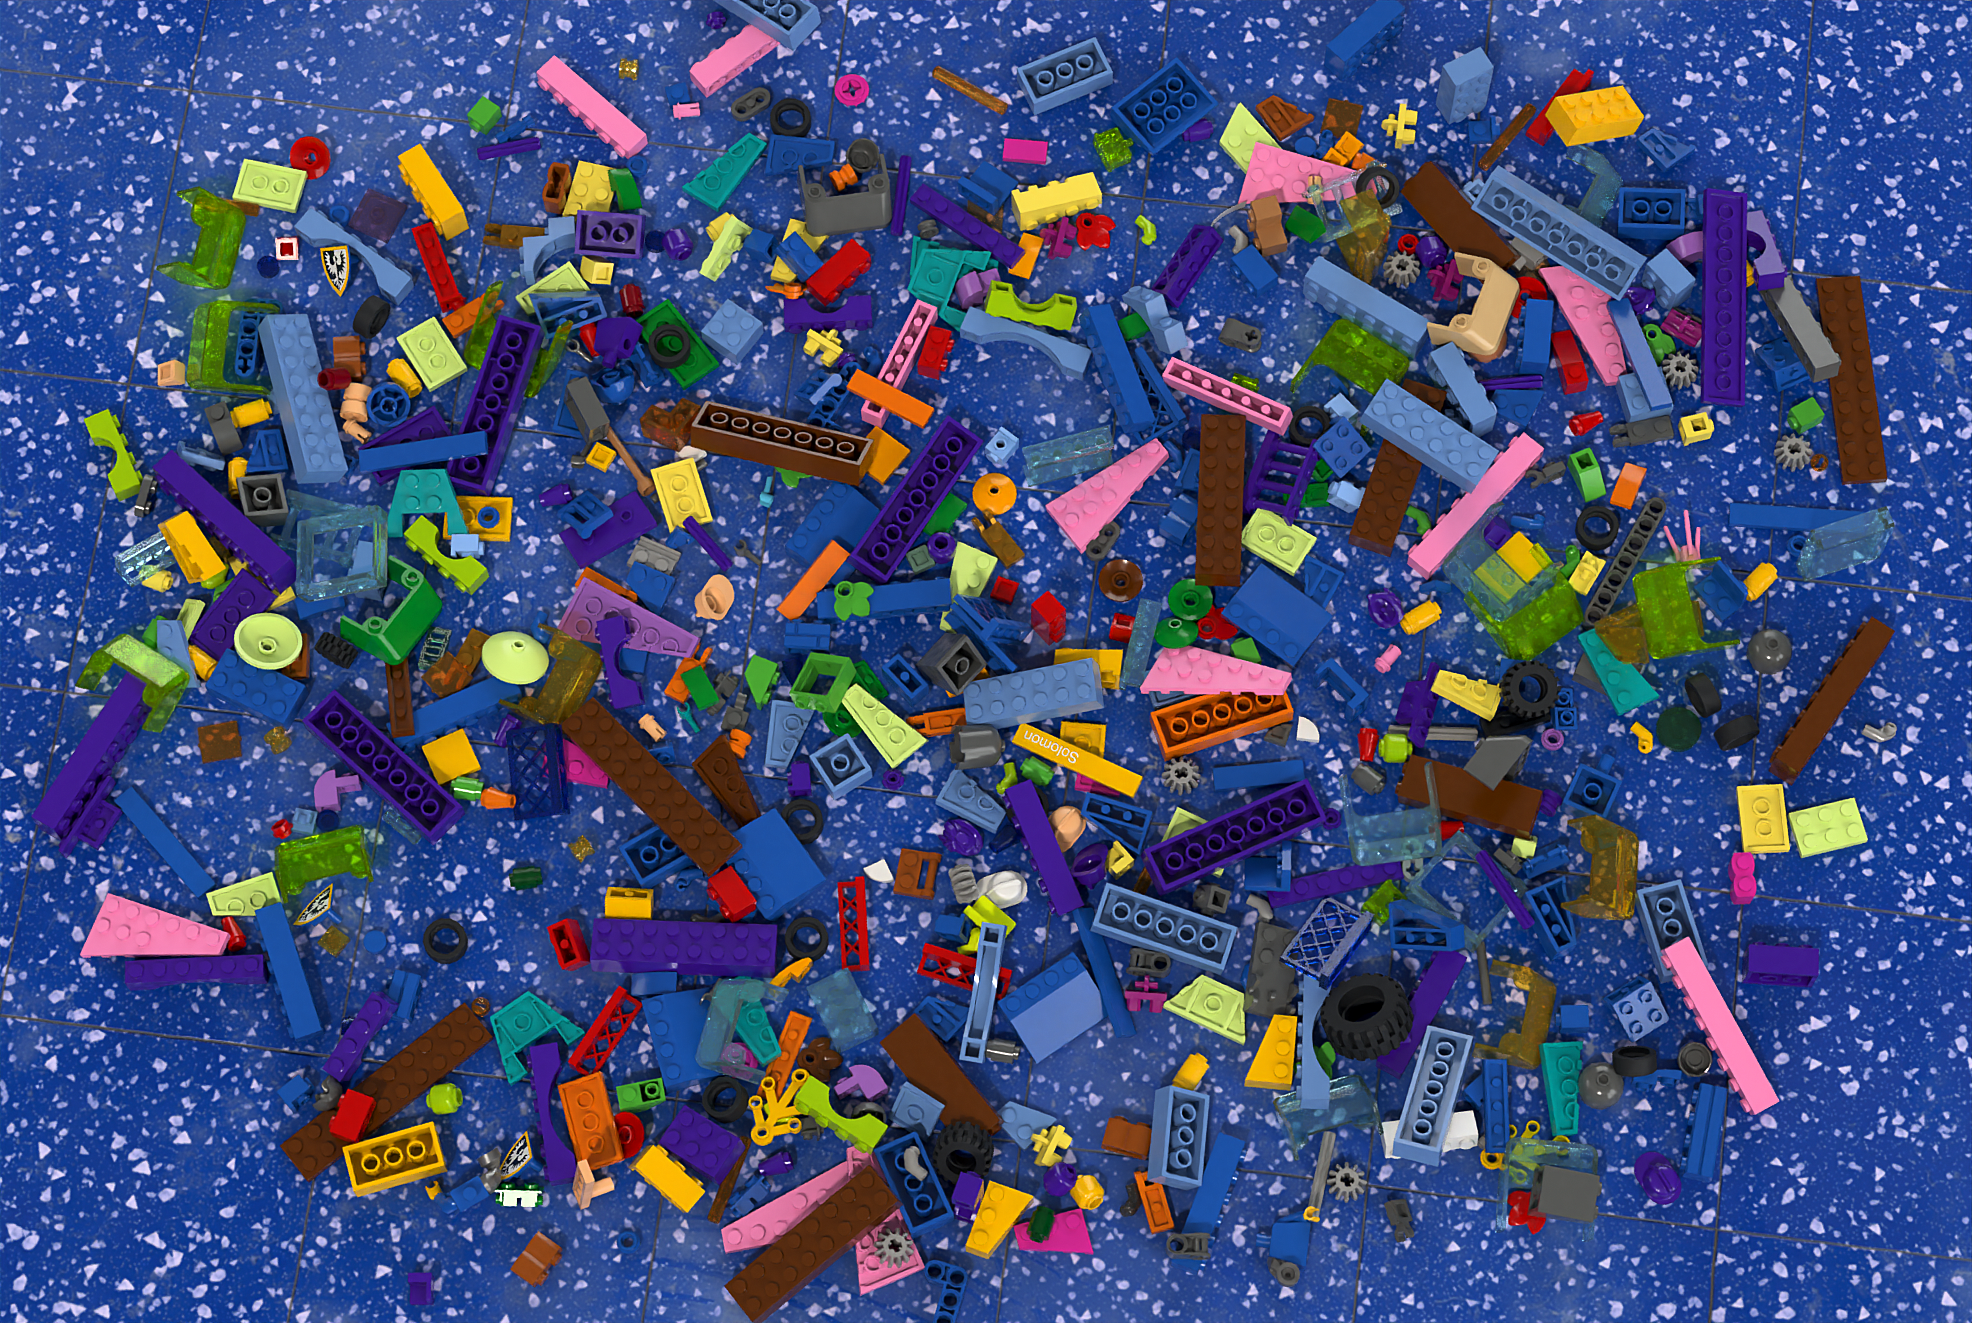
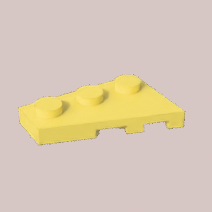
M790 218L783 241L796 231L816 254L823 242L830 236L813 237L808 234L805 222ZM777 255L770 275L771 279L784 283L794 282L797 279V275Z
M1439 670L1431 691L1491 721L1500 702L1499 693L1502 692V688H1499V683L1495 686L1487 684V680L1479 679L1474 681L1467 679L1465 675Z

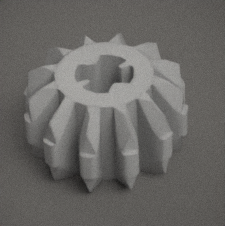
M1405 250L1402 255L1396 251L1394 252V257L1390 255L1387 257V262L1384 263L1383 269L1385 270L1384 278H1389V285L1396 282L1397 288L1401 284L1407 288L1409 287V282H1416V277L1420 275V270L1418 269L1420 263L1419 261H1414V254L1408 257Z
M1680 351L1677 352L1676 356L1671 353L1668 359L1663 360L1662 371L1666 382L1670 381V388L1674 384L1677 385L1679 390L1682 389L1683 385L1688 388L1691 382L1696 381V374L1699 368L1695 366V359L1689 360V353L1685 357L1682 356Z
M1794 433L1791 434L1790 438L1784 435L1781 439L1782 441H1777L1775 445L1777 449L1774 450L1773 454L1777 456L1776 464L1783 463V470L1787 466L1790 467L1791 472L1795 471L1796 467L1802 470L1804 464H1809L1811 460L1809 456L1812 455V450L1809 449L1810 442H1802L1803 435L1799 439L1796 438Z
M1180 757L1178 763L1173 758L1171 759V765L1165 764L1164 769L1166 772L1162 773V778L1166 780L1163 785L1165 787L1171 786L1170 793L1178 790V795L1182 796L1183 790L1190 794L1191 787H1198L1197 781L1200 780V774L1197 771L1199 767L1197 765L1192 766L1193 760L1189 759L1185 763L1184 757ZM1185 774V777L1177 778V775Z
M960 864L949 869V878L957 902L962 904L978 899L979 892L971 867L968 864Z
M1345 1162L1344 1169L1337 1164L1335 1166L1336 1171L1330 1170L1329 1176L1331 1178L1327 1179L1326 1184L1332 1186L1329 1189L1330 1194L1337 1192L1336 1200H1339L1342 1195L1344 1196V1202L1348 1203L1349 1196L1356 1201L1358 1199L1357 1193L1363 1195L1365 1190L1361 1186H1365L1367 1181L1361 1179L1365 1174L1364 1171L1356 1173L1358 1165L1355 1164L1352 1169H1349V1163ZM1344 1178H1348L1350 1182L1349 1187L1345 1186Z
M890 1228L886 1229L885 1235L880 1233L877 1236L879 1241L874 1242V1247L878 1248L874 1255L882 1256L879 1261L880 1264H883L885 1260L888 1261V1268H891L893 1263H895L897 1268H900L902 1261L908 1263L910 1260L908 1255H912L914 1252L913 1249L909 1248L913 1241L905 1240L908 1236L907 1232L903 1233L902 1236L899 1235V1228L895 1229L894 1234ZM891 1244L893 1245V1247H898V1250L896 1252L894 1251V1249H889Z

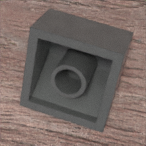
M280 474L236 477L244 516L261 527L285 525L289 511Z

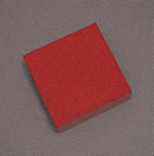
M998 576L990 598L1012 605L1019 583Z

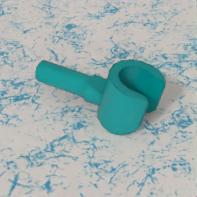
M684 702L687 711L681 712L677 707L678 714L681 719H686L695 733H698L701 730L691 716L690 705Z

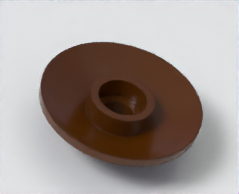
M1124 559L1113 560L1107 563L1100 571L1098 578L1099 588L1108 599L1115 602H1126L1132 600L1140 593L1143 586V576L1138 566L1131 561ZM1123 581L1125 584L1124 586H1118L1116 583Z

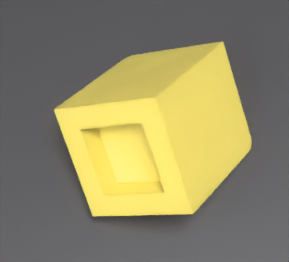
M583 255L579 275L592 284L610 285L614 263L600 256Z
M1117 840L1113 842V848L1108 851L1105 861L1106 869L1117 880L1134 866V859Z

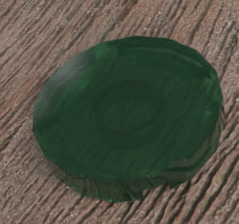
M1673 707L1666 710L1660 715L1656 724V736L1659 742L1673 752H1684L1691 749L1698 742L1701 735V723L1698 717L1691 710L1683 707Z

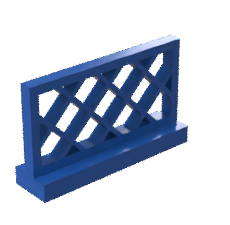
M1140 346L1130 356L1132 361L1135 360L1138 365L1137 374L1139 379L1149 383L1148 390L1145 392L1147 399L1149 400V397L1160 400L1158 410L1152 409L1153 413L1157 415L1154 424L1149 427L1153 428L1151 436L1143 440L1139 435L1140 431L1133 432L1142 447L1178 426L1183 427L1188 424V420L1146 351ZM1100 373V374H1098V377H1099V379L1101 380V382L1103 383V381H1102V376H1101V373ZM1160 414L1169 416L1173 421L1166 427L1158 425Z
M957 594L953 598L984 628L979 635L985 641L1020 646L1033 630L1028 623L1014 621L992 599Z
M954 602L950 606L949 614L944 617L945 622L957 634L968 636L987 665L997 676L1017 673L1022 669L998 642L985 641L979 635L984 628L959 604L957 605Z

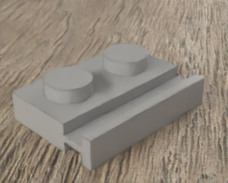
M641 536L627 562V566L632 567L634 561L672 576L677 562L682 555L676 550Z

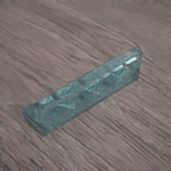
M161 531L114 557L116 572L131 587L176 563L177 560L174 555H165V552L170 547ZM150 560H160L159 564L155 566L146 565ZM132 570L141 571L134 578H131L128 574Z
M1140 598L1120 677V690L1126 691L1127 685L1140 688L1143 684L1162 608V603Z

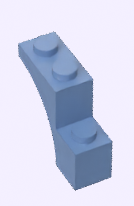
M574 216L548 218L545 236L523 238V247H519L520 259L524 260V264H520L521 277H525L527 285L536 284L537 273L549 257L561 250L575 247L576 224Z
M1134 286L1129 289V292L1122 295L1124 303L1132 307L1145 321L1160 351L1173 354L1188 346L1182 322L1169 317L1163 294L1141 286Z

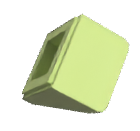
M1531 835L1530 840L1515 836L1511 852L1518 857L1533 859L1538 838Z

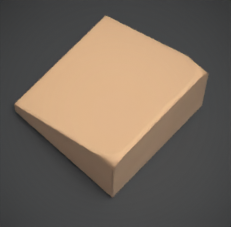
M174 359L158 365L159 386L185 384V365Z

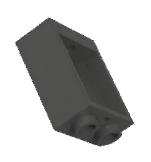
M576 377L570 380L566 385L563 401L586 445L607 437L610 420L587 377L581 379Z

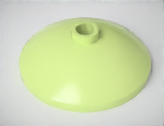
M258 613L247 617L238 625L234 635V645L239 656L248 664L261 669H279L291 664L299 656L302 648V636L298 627L286 617L274 613Z
M515 631L501 632L491 636L485 642L481 654L484 666L493 676L512 684H528L537 681L545 674L549 664L547 651L540 642L527 634Z

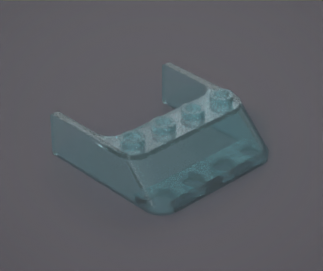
M1502 501L1491 505L1444 560L1442 567L1444 574L1497 626L1507 624L1526 608L1564 565L1562 561L1550 565L1535 584L1530 586L1490 547L1484 539V530L1505 505Z
M1432 761L1424 765L1430 805L1418 809L1360 816L1356 814L1352 807L1347 774H1341L1339 785L1351 856L1356 864L1369 866L1433 857L1440 853L1442 849L1441 813Z
M1522 1137L1510 1139L1505 1146L1498 1176L1495 1233H1501L1506 1229L1509 1188L1531 1190L1534 1169L1544 1165L1597 1175L1598 1153L1596 1149L1588 1144ZM1593 1219V1223L1583 1225V1242H1589L1594 1239L1595 1219Z

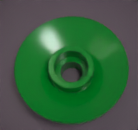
M1195 579L1179 581L1171 588L1168 595V605L1171 612L1176 617L1185 621H1195L1203 618L1208 614L1213 603L1210 588L1208 586L1195 585ZM1192 600L1195 603L1194 605H1187V601Z
M1176 616L1163 619L1154 628L1155 641L1159 645L1170 649L1186 647L1192 644L1198 637V626L1194 621H1185Z
M842 702L835 713L822 712L825 725L839 737L848 733L851 738H854L863 730Z

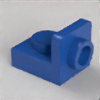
M1495 115L1490 117V121H1468L1469 145L1495 144L1496 136H1500V123H1496Z

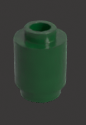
M534 865L513 868V873L509 874L510 886L515 887L516 891L538 888L537 885H543L541 868L534 867Z
M1037 1206V1209L1033 1211L1026 1231L1030 1236V1240L1037 1243L1049 1240L1055 1222V1212L1053 1210Z

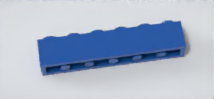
M1110 304L1087 307L1078 317L1080 326L1084 330L1088 346L1091 348L1095 358V364L1099 368L1103 384L1110 396V402L1118 416V422L1124 434L1147 430L1156 419Z
M935 577L933 580L928 581L914 579L910 583L895 581L890 582L889 585L882 586L879 584H869L874 590L873 594L866 598L870 605V614L864 617L851 614L846 621H842L834 610V604L837 600L834 595V589H824L822 592L817 593L818 619L826 621L827 624L950 611V606L954 603L950 578ZM844 590L842 595L846 596L850 591Z
M493 676L414 711L415 735L392 739L402 752L410 753L417 746L433 742L441 735L451 734L464 725H473L478 722V719L484 716H493L502 708L516 706L523 700L521 691L517 684L508 683ZM389 722V723L386 724V726H387V728H388V730H389V732H390V735H391V737H392V734H391V724H390V722Z
M278 902L255 910L256 918H253L254 925L257 931L261 930L263 939H260V944L263 952H268L270 960L266 961L270 974L274 973L277 980L273 984L277 995L281 994L284 1002L280 1004L284 1017L288 1016L290 1024L287 1025L290 1037H295L296 1041L300 1043L324 1035L320 1017L283 904Z
M1221 1132L1218 1133L1202 1177V1186H1199L1182 1231V1234L1209 1233V1249H1212L1216 1236L1212 1235L1215 1226L1220 1228L1224 1214L1220 1213L1223 1205L1228 1206L1232 1195L1231 1192H1228L1230 1185L1237 1182L1240 1171L1236 1170L1238 1163L1244 1162L1248 1151L1244 1149L1245 1141ZM1178 1242L1175 1251L1183 1249L1181 1243ZM1172 1259L1171 1267L1197 1276L1199 1270L1204 1271L1208 1259Z

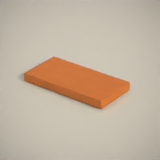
M599 1071L558 1085L576 1161L580 1162L586 1159L591 1171L624 1161L625 1158L603 1073Z

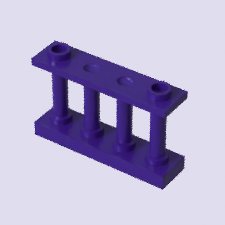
M1268 429L1243 490L1242 515L1251 517L1254 510L1257 508L1282 514L1287 526H1292L1294 519H1297L1299 515V506L1317 461L1321 460L1320 455L1312 447V444L1317 439H1313L1310 447L1307 448L1282 442L1278 433ZM1281 450L1306 457L1302 467L1274 461L1275 456ZM1269 471H1281L1298 475L1294 486L1268 481L1266 478ZM1264 489L1289 494L1290 497L1286 506L1259 500L1261 491Z

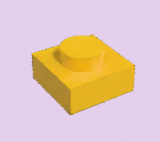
M596 442L586 458V463L606 473L617 455L616 451Z

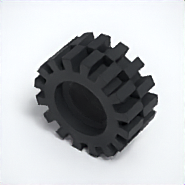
M323 632L314 647L328 661L334 662L337 666L339 665L346 669H349L358 654L352 645L347 644L346 641L329 632Z

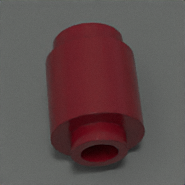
M635 284L624 285L623 289L619 291L623 312L627 317L636 318L641 316L645 307L640 287L635 286Z
M344 367L326 368L318 374L317 381L319 386L325 390H341L348 388L351 376Z

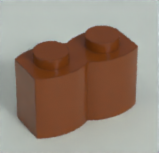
M553 162L548 169V182L543 188L542 198L546 212L562 214L567 202L566 194L572 186V177L568 164Z
M359 335L333 337L334 368H346L351 376L350 383L363 382V375H367L366 362H362V355H366L365 341L361 342Z
M1114 1116V1118H1109L1101 1148L1136 1159L1146 1160L1151 1143L1152 1129L1146 1123L1137 1122V1124H1131L1124 1117Z
M538 1231L510 1270L535 1288L538 1284L541 1286L549 1275L546 1273L552 1265L555 1267L560 1262L563 1256L561 1254L562 1248Z

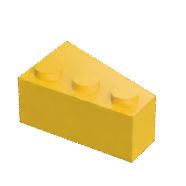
M188 511L180 512L158 524L189 584L205 581L226 569L197 526L194 517Z
M1055 649L1053 665L1093 658L1100 667L1102 688L1119 690L1123 650Z
M1274 1014L1247 1074L1244 1086L1291 1090L1297 1026L1296 1016Z
M654 1145L645 1146L628 1168L632 1171L636 1170L645 1178V1182L649 1185L652 1184L683 1213H688L705 1193V1190L701 1188L703 1183L695 1176L690 1178L684 1173L686 1168L678 1161L672 1162L666 1157L668 1152L660 1145L656 1147Z
M989 1181L965 1246L966 1252L989 1259L1025 1211L1034 1203V1196Z

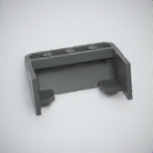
M879 154L878 174L872 176L868 181L869 192L826 197L825 189L820 184H806L803 165H798L797 185L806 230L809 235L813 237L833 236L883 229L890 225L892 220L890 183L884 154Z
M1526 735L1489 736L1487 739L1482 738L1475 747L1476 753L1463 770L1493 791L1501 780L1513 782L1527 761L1533 740Z

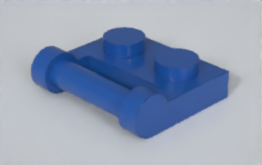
M817 369L796 390L794 395L800 401L812 405L819 404L825 399L826 393L833 386L837 387L841 384L842 377L837 373L829 374L824 369Z
M588 490L562 507L557 513V517L577 530L578 535L583 539L589 538L594 529L614 516L611 509ZM577 512L587 521L582 524L572 514Z

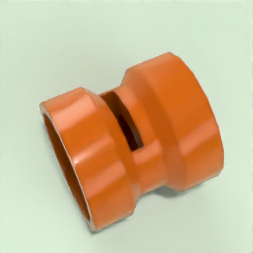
M850 164L842 166L839 172L834 170L829 173L830 180L837 192L844 190L846 185L858 183L857 176Z
M732 729L729 734L730 747L735 758L743 759L746 754L745 748L750 745L752 737L741 730Z

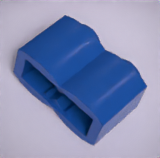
M1184 493L1179 497H1174L1169 506L1171 511L1167 515L1163 514L1158 522V526H1160L1159 534L1180 546H1183L1196 526L1198 501Z

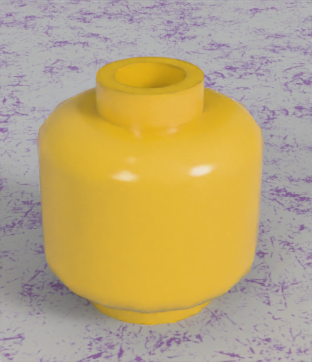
M1093 1175L1077 1176L1076 1184L1070 1190V1195L1081 1209L1093 1210L1100 1206L1103 1202L1104 1189Z

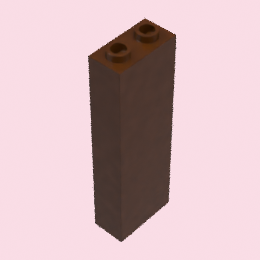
M1425 162L1419 168V173L1414 178H1409L1403 184L1404 188L1400 192L1454 253L1458 252L1489 259L1504 271H1507L1521 257L1487 218L1471 209L1473 202L1437 162ZM1478 279L1482 284H1484L1485 280Z
M1411 754L1409 761L1404 762L1402 768L1404 777L1402 782L1398 781L1395 790L1399 803L1530 840L1543 800V791L1501 780L1492 791L1464 771L1463 768Z
M914 1013L879 1042L913 1086L945 1105L939 1119L946 1127L949 1124L955 1126V1123L960 1121L962 1124L971 1122L970 1125L975 1126L977 1124L980 1126V1130L985 1129L988 1132L987 1136H994L1002 1129L1000 1125L1004 1123V1120L920 1015Z

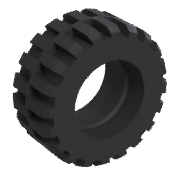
M1363 973L1359 977L1356 975L1350 977V980L1346 982L1343 980L1337 988H1333L1329 992L1330 996H1326L1320 1010L1321 1024L1332 1048L1339 1055L1354 1060V1058L1358 1061H1365L1368 1058L1375 1060L1378 1056L1388 1055L1389 1051L1392 1049L1396 1050L1400 1047V1042H1404L1407 1039L1408 1032L1410 1033L1413 1026L1412 1009L1401 985L1393 978L1386 975L1383 977L1379 973H1374V975ZM1371 1012H1378L1375 1016L1371 1017L1370 1019L1355 1022L1358 1018Z

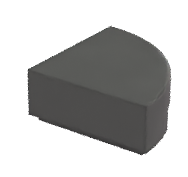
M1281 724L1270 729L1266 733L1264 741L1285 747L1292 725Z

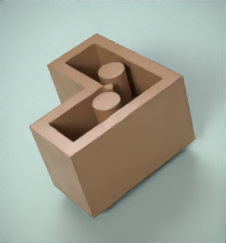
M1276 195L1251 201L1250 210H1247L1249 219L1246 220L1249 232L1253 231L1255 237L1253 238L1254 247L1260 252L1262 257L1285 252L1287 250V239L1281 224L1282 212Z

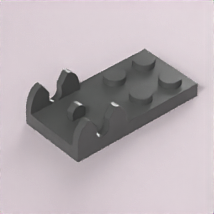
M1262 922L1256 923L1243 1012L1270 1019L1273 1018L1274 1014L1293 1016L1295 1014L1296 1008L1291 1005V1000L1299 991L1298 986L1294 985V977L1301 936L1300 932Z

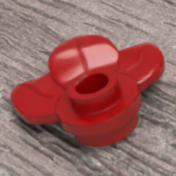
M1082 213L1076 219V227L1078 229L1077 243L1084 251L1088 250L1092 244L1107 249L1110 246L1108 231L1114 229L1116 225L1112 219L1105 215L1094 216L1091 213ZM1084 220H1088L1090 226H1086Z
M1213 604L1208 614L1197 622L1198 636L1202 639H1212L1215 637L1219 640H1227L1234 637L1238 630L1221 617V612L1224 608L1215 610ZM1210 627L1211 631L1205 632L1203 628Z
M1518 1190L1510 1193L1505 1199L1512 1206L1508 1216V1224L1510 1226H1520L1527 1223L1532 1234L1538 1233L1544 1226L1546 1218L1527 1215L1531 1191L1526 1193Z

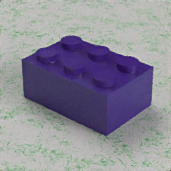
M577 210L574 254L643 259L646 215Z
M1753 942L1748 945L1742 956V983L1812 987L1819 976V949L1813 948L1811 945L1789 947V944L1778 943L1775 946H1769L1764 942Z
M686 1105L682 1107L658 1142L670 1156L719 1186L746 1149L740 1138Z

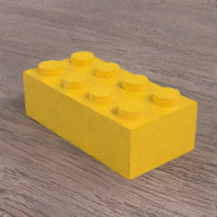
M1623 85L1555 97L1545 114L1566 147L1634 135L1644 119V115Z
M418 144L399 155L400 164L398 169L401 172L400 176L405 185H409L412 189L411 193L416 202L422 204L425 216L428 219H432L437 234L439 236L443 235L446 241L469 229L462 206L422 145Z
M433 1121L342 1147L352 1188L357 1197L448 1171L437 1128Z

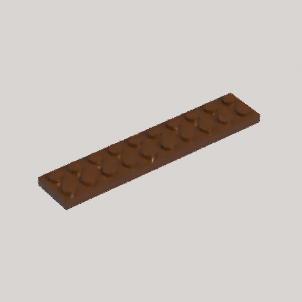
M1860 276L1816 278L1815 287L1822 332L1825 337L1829 338L1832 349L1835 353L1839 354L1841 359L1838 376L1828 378L1842 485L1886 482L1887 471Z
M594 697L559 725L561 731L707 877H710L743 848L742 844Z
M465 1002L352 1089L374 1098L377 1103L361 1142L493 1040L491 1034ZM338 1105L329 1111L322 1112L280 1145L308 1183L344 1156L342 1147L352 1145V1143L333 1137L330 1133L329 1123L332 1116L337 1115L340 1108Z

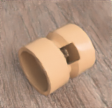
M350 383L344 391L343 398L345 401L342 402L340 416L345 420L349 418L352 420L356 419L358 423L368 421L369 415L366 402L372 388L359 383Z

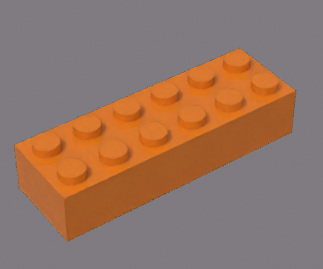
M1220 691V694H1206L1151 712L1150 723L1166 762L1173 758L1175 759L1291 721L1294 711L1286 691L1283 695H1255L1254 692H1241V695H1232V692Z

